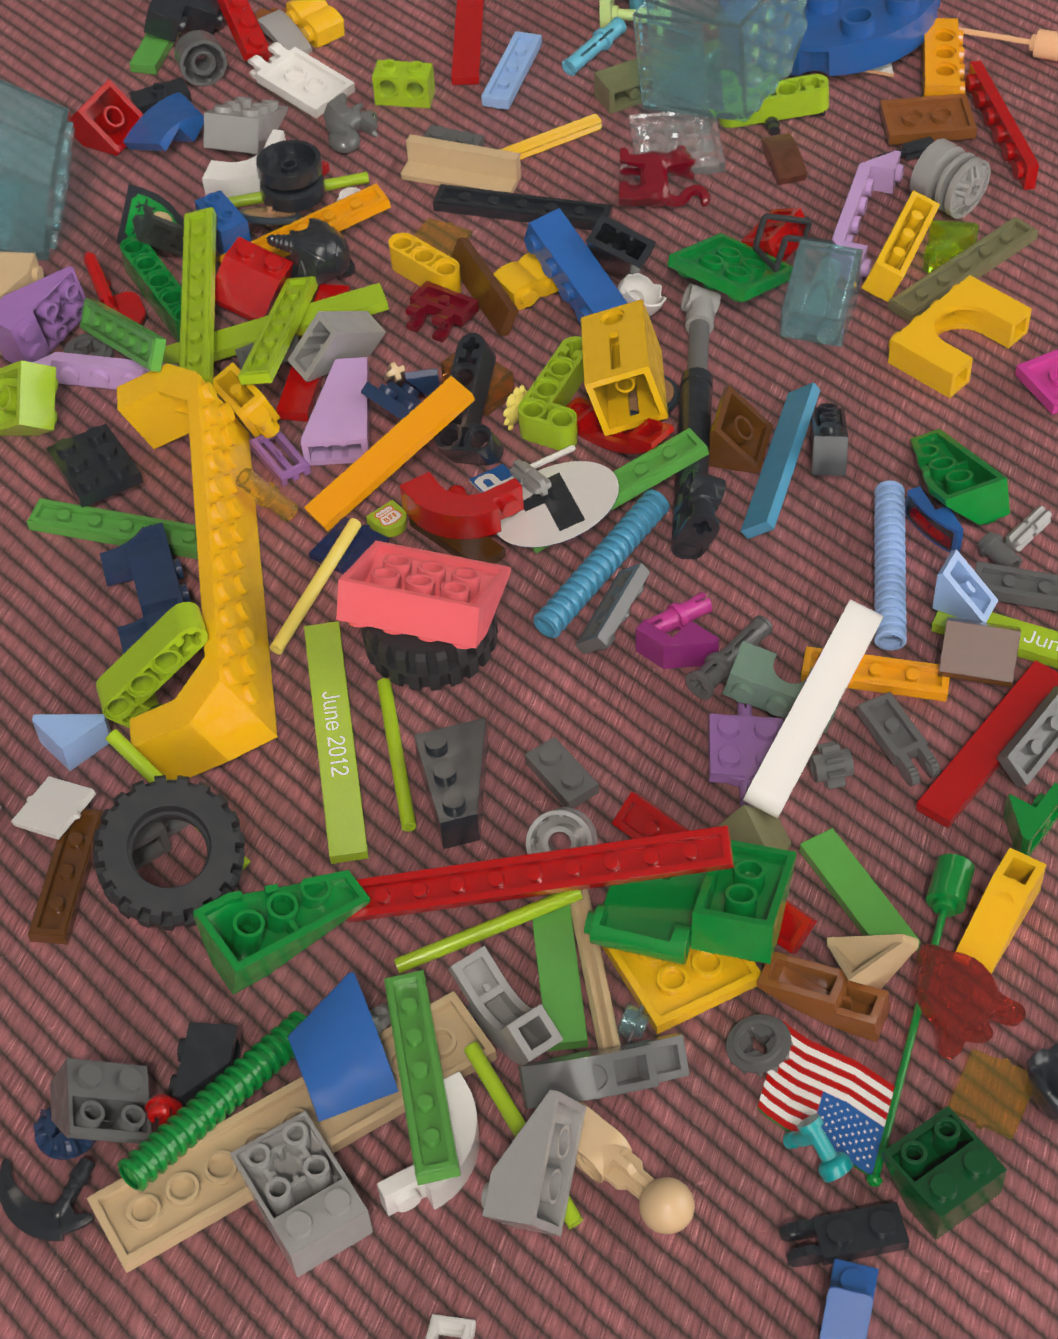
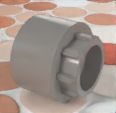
M569 807L556 808L540 815L531 824L526 837L527 854L557 850L553 844V837L556 832H564L570 837L571 848L598 844L597 831L589 817L583 812Z

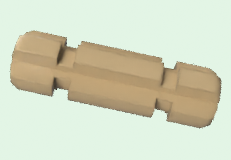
M396 362L390 363L384 375L385 382L392 381L396 385L400 384L405 373L404 365L397 367Z

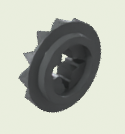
M89 333L73 338L64 349V353L89 355L90 353L93 356L114 358V348Z
M764 1014L749 1016L739 1021L731 1029L726 1041V1051L731 1064L739 1068L744 1075L750 1072L757 1074L759 1077L762 1076L763 1072L769 1070L777 1072L779 1065L784 1060H789V1052L791 1046H793L787 1026L778 1018ZM753 1036L760 1043L766 1044L767 1054L764 1055L758 1050H754Z

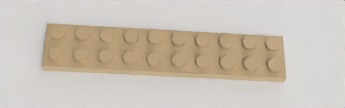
M455 991L430 1004L444 1079L457 1072H460L463 1078L475 1072V1069L464 1053L465 1047L473 1042L479 1043L490 1063L497 1059L496 1049ZM392 1026L378 1035L399 1092L319 1122L304 1079L300 1077L217 1124L214 1130L207 1131L206 1136L202 1140H197V1144L193 1148H187V1153L183 1157H178L174 1165H168V1169L164 1174H158L155 1182H148V1187L144 1191L140 1192L132 1189L121 1178L87 1197L86 1199L125 1272L132 1271L253 1201L254 1199L234 1164L230 1153L306 1111L328 1148L334 1154L403 1114L405 1107Z

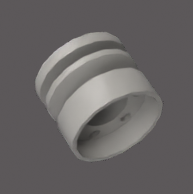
M945 138L938 139L930 144L918 159L910 179L911 193L914 190L939 203L938 209L955 219L963 218L975 208L984 195L990 181V164L971 152L965 153L963 148Z

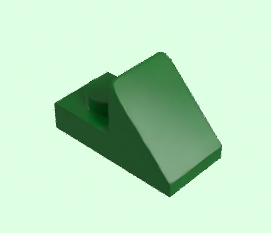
M1055 782L1046 794L1039 793L1032 805L1012 794L1007 795L1003 814L1014 850L1030 857L1057 821L1058 783Z

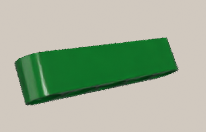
M136 236L124 239L120 243V251L127 275L174 338L180 342L181 285L149 244L138 241Z

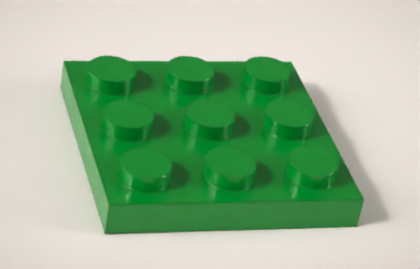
M723 233L669 254L667 266L677 270L679 275L698 280L703 283L704 287L723 292L736 302H745L792 280L796 271V267L783 261L777 272L772 271L756 254L753 247ZM766 254L775 264L776 258Z

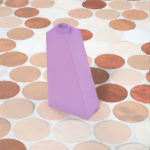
M367 357L335 359L301 437L303 456L310 466L354 463L371 448V399L361 393L366 382L371 383Z

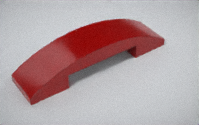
M576 397L565 406L576 412L577 430L580 437L599 447L618 453L640 454L648 452L674 431L671 424L647 418L636 428L605 436L590 400Z

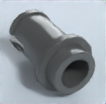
M987 533L978 543L980 554L984 558L989 557L997 565L1019 568L1023 562L1022 558L1003 542V537L1000 534Z

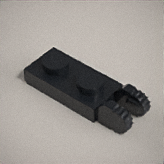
M897 1201L812 1218V1221L807 1219L797 1220L796 1222L792 1221L779 1229L781 1239L784 1242H794L815 1238L817 1245H806L787 1252L788 1264L795 1268L819 1263L825 1266L834 1264L835 1259L850 1261L906 1250L910 1243Z

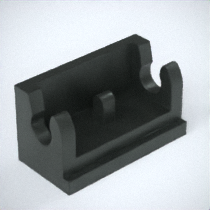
M144 204V217L142 218L141 215L135 214L132 219L137 240L183 258L184 226L154 215L152 207Z

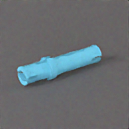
M615 17L604 28H598L593 33L591 39L563 60L562 68L565 73L574 76L577 71L602 50H608L613 45V41L627 30L625 22L621 18Z

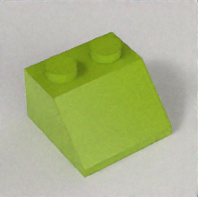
M21 360L0 368V436H38L54 431L57 421V412L55 410V394L58 389L56 367Z

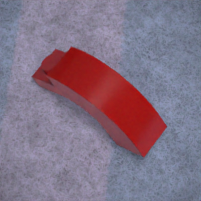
M430 472L400 485L403 509L408 516L424 530L445 538L477 539L501 532L500 520L524 510L522 485L516 478L474 495H459L447 491Z

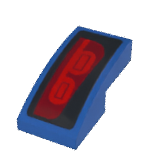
M921 487L908 490L905 515L920 533L938 547L949 553L957 549L960 553L964 529L951 509L946 506L935 510Z

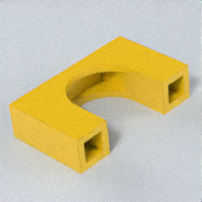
M969 275L959 284L953 285L950 291L941 299L935 300L930 308L920 316H915L904 329L893 334L888 343V363L950 399L970 382L973 357L944 342L939 335L949 330L968 329L979 332L1009 349L1028 333L1032 308Z

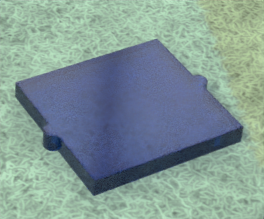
M344 517L309 552V558L322 564L348 523L349 518ZM368 524L362 525L334 570L344 574L375 541L389 543V537L370 529Z

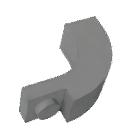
M485 946L448 969L468 1000L469 1005L467 1007L475 1020L498 1049L513 1062L525 1065L564 1040L542 1004L534 1009L530 1008L516 995Z

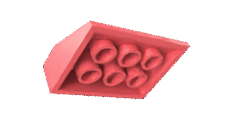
M375 541L338 580L336 620L348 622L351 626L358 628L369 626L383 629L385 633L392 635L402 633L413 635L426 642H447L460 649L477 648L489 630L509 579L511 567Z

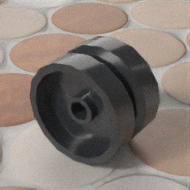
M284 140L270 144L262 149L256 157L261 198L265 205L272 206L273 210L285 213L304 211L320 203L325 196L321 153L316 146L306 141Z

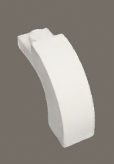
M273 129L264 148L270 144L284 141V130ZM258 155L241 162L211 160L202 178L205 195L219 190L226 197L259 192L260 179L258 178L256 157Z
M460 1072L445 1078L444 1083L461 1176L418 1186L413 1164L377 1183L380 1201L388 1217L398 1211L406 1212L413 1209L425 1197L428 1198L433 1209L436 1210L461 1190L474 1169L480 1144L477 1112L472 1093Z

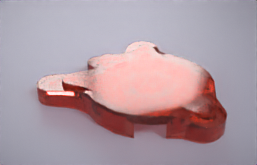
M935 944L925 945L917 955L919 970L915 996L923 1014L932 1022L938 1036L937 1050L943 1058H956L961 1053L966 1042L980 1044L989 1042L993 1036V1029L989 1021L1015 1027L1024 1020L1026 1016L1025 1008L1020 1003L1003 995L997 987L992 974L975 958L964 953L945 950Z

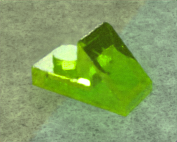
M932 221L928 245H926L924 252L923 270L928 274L976 243L979 225L973 222Z

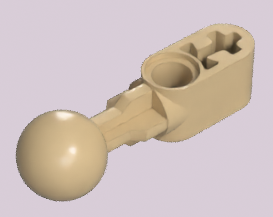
M579 1102L586 1106V1112L575 1165L594 1181L602 1183L605 1180L617 1190H628L638 1198L640 1215L644 1223L653 1231L667 1235L675 1234L687 1227L693 1218L695 1210L694 1197L690 1189L683 1182L672 1177L654 1179L644 1171L643 1161L632 1153L631 1146L625 1137L586 1104Z

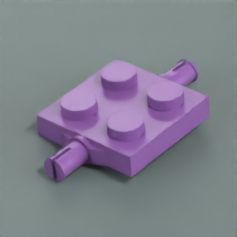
M737 702L738 715L709 714L708 770L709 782L728 783L740 788L739 804L742 806L746 805L743 799L783 725V718L753 716L752 705L745 703L744 707V703Z

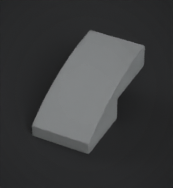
M281 9L257 19L262 32L271 38L274 43H280L287 50L296 47L306 54L312 52V47L303 33Z

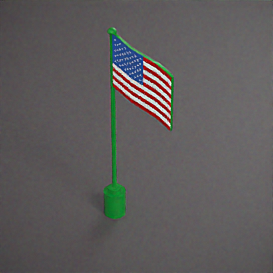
M942 854L937 857L926 903L938 915L895 1085L860 1062L809 1040L783 1020V1023L789 1029L793 1043L789 1052V1060H784L779 1065L777 1072L774 1070L767 1072L757 1109L766 1118L787 1132L799 1131L797 1125L802 1120L811 1115L819 1114L824 1122L821 1127L835 1151L846 1153L853 1162V1167L866 1175V1181L871 1187L876 1188L883 1183V1179L880 1177L884 1162L882 1152L888 1147L946 917L961 914L966 908L975 866L969 859L961 855Z

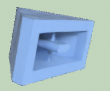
M953 550L937 575L932 609L961 619L987 622L998 599L958 550Z
M104 714L33 715L32 722L40 743L69 771L109 744L105 738L111 733V729Z

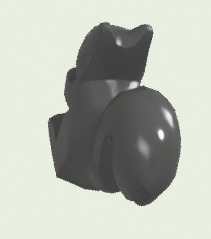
M342 93L327 103L323 117L326 128L330 133L328 135V144L336 152L345 154L358 149L361 142L358 131H362L375 138L378 136L376 131L378 117L372 110L361 112L363 108V103L361 102L351 108L346 105L347 96Z

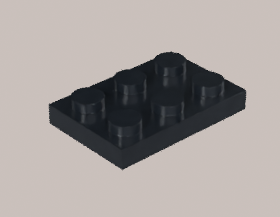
M106 423L91 427L86 432L71 438L61 439L56 444L46 447L50 460L82 508L144 483L141 472Z

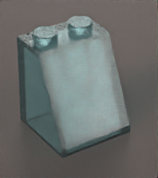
M800 240L781 312L780 336L842 347L858 300L862 249Z

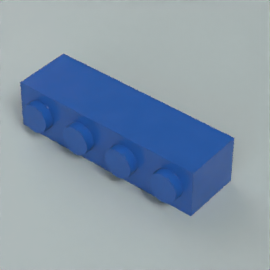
M560 208L529 222L524 237L525 246L539 260L544 274L556 284L561 298L573 308L580 324L581 317L627 304L625 298Z

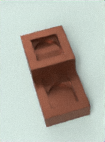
M790 133L762 138L761 142L768 166L773 168L777 185L800 182L807 179L808 173L803 158Z

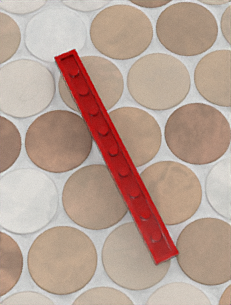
M728 825L356 879L370 898V903L346 921L348 923L730 869L734 868L730 829Z

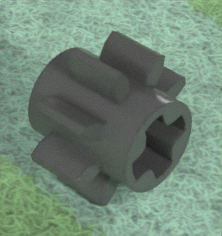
M835 741L817 744L819 754L811 755L809 758L813 780L815 783L823 782L824 787H828V790L845 787V777L854 775V763L850 750L848 748L840 749L839 743H835Z

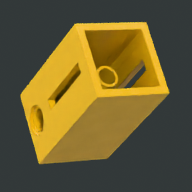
M643 299L581 317L584 385L605 436L636 428L647 418L657 421L667 419L668 409L662 350ZM636 384L639 414L631 416L629 392L634 389Z

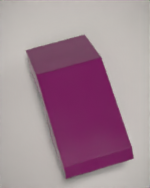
M644 620L636 627V652L662 669L699 667L704 664V659L708 654L719 652V638L692 621L672 638Z

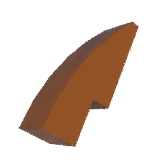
M774 951L771 963H765L757 981L758 988L795 1010L826 1025L874 1042H878L890 1011L889 991L849 981L842 969Z

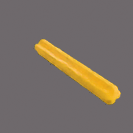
M592 114L499 150L520 153V160L599 131L602 128V121L597 114Z

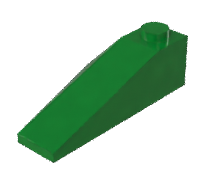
M941 429L910 439L929 493L945 506L979 525L993 523L998 518L1010 514L1007 477Z
M345 870L304 878L301 883L278 887L277 884L264 886V890L246 894H242L241 891L227 893L194 910L193 917L211 964L234 995L267 977L368 905L370 898L351 872Z

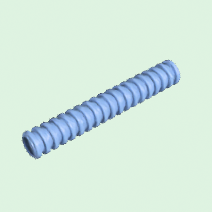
M884 481L878 484L874 491L875 612L884 616L875 633L874 642L880 649L894 651L903 648L907 642L905 489L899 482Z

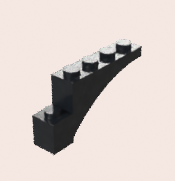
M151 0L143 32L172 42H176L178 33H184L185 28L203 30L213 35L216 26L221 28L224 15L217 0Z

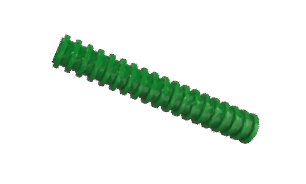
M292 1011L286 1019L280 1021L279 1026L271 1029L270 1034L264 1035L261 1042H256L252 1046V1050L244 1052L243 1058L236 1059L233 1066H228L224 1074H219L215 1078V1082H210L206 1085L205 1090L199 1091L196 1099H190L186 1107L178 1109L177 1116L171 1115L167 1120V1124H161L157 1132L149 1134L148 1141H141L137 1146L138 1150L132 1149L127 1155L128 1159H120L117 1165L123 1180L132 1189L141 1192L147 1189L148 1182H155L158 1174H164L168 1169V1165H174L178 1157H183L187 1153V1148H193L197 1144V1140H202L206 1136L207 1131L215 1129L216 1123L223 1122L226 1115L232 1114L235 1106H241L245 1101L244 1098H250L254 1090H259L263 1082H268L272 1078V1074H277L281 1070V1066H286L290 1062V1058H294L287 1036L307 1016L301 1012Z

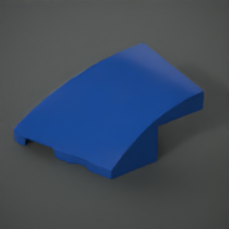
M351 971L312 1009V1012L304 1021H301L287 1036L298 1070L304 1079L319 1122L399 1092L355 973Z

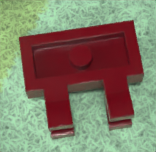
M426 281L410 296V305L405 309V314L412 316V318L406 323V329L417 333L424 325L426 316L428 314L433 315L431 323L438 327L432 333V339L443 343L449 337L454 324L461 327L464 326L479 311V300Z

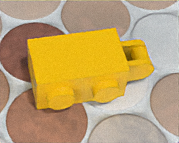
M232 362L213 378V386L217 395L224 403H228L231 406L235 416L255 438L261 434L265 438L274 437L280 430L277 421L281 417L254 384L241 385L238 376L241 370Z

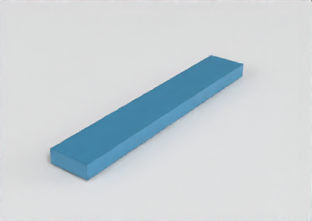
M814 382L789 392L741 528V532L747 539L775 528L820 393V389Z

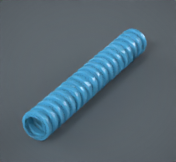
M650 489L638 499L631 510L621 518L613 530L603 538L595 550L590 553L589 557H586L577 570L572 573L571 577L565 581V584H562L552 598L547 601L546 605L540 609V612L535 614L533 621L539 632L549 638H557L561 631L572 622L580 610L585 607L586 603L591 600L592 596L598 592L611 575L615 573L617 568L621 566L623 561L628 558L640 542L644 540L646 535L651 532L652 528L667 514L670 505L664 495Z

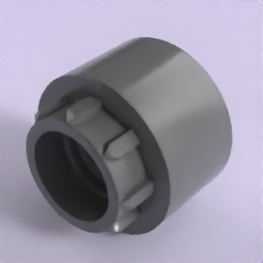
M203 30L190 31L183 35L176 44L174 51L175 61L188 82L196 86H209L222 78L227 68V58L218 40L211 33ZM199 55H206L202 60L195 61Z

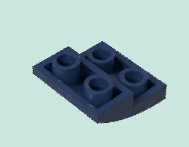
M367 381L361 390L362 394L401 420L422 402L418 399L420 392L405 382L402 387L390 381L387 386L381 383L379 388Z

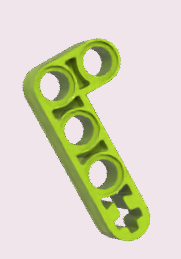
M730 70L720 71L713 77L714 103L720 125L726 128L765 123L769 117L783 120L819 114L829 108V80L821 74H811L741 86L737 73Z
M572 336L562 341L519 403V432L523 439L559 451L568 446L577 445V415L573 409L565 406L569 404L584 381L582 337Z
M182 602L173 606L99 677L96 682V689L102 712L107 719L130 729V719L145 713L152 706L158 705L156 691L206 644L208 634L200 609L195 603Z

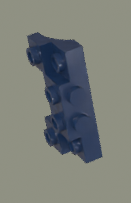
M163 522L142 527L128 542L112 550L99 553L107 586L134 580L143 617L139 620L117 627L123 654L173 606L182 602H191L186 583L180 585L178 583V580L184 579L180 559L172 560Z

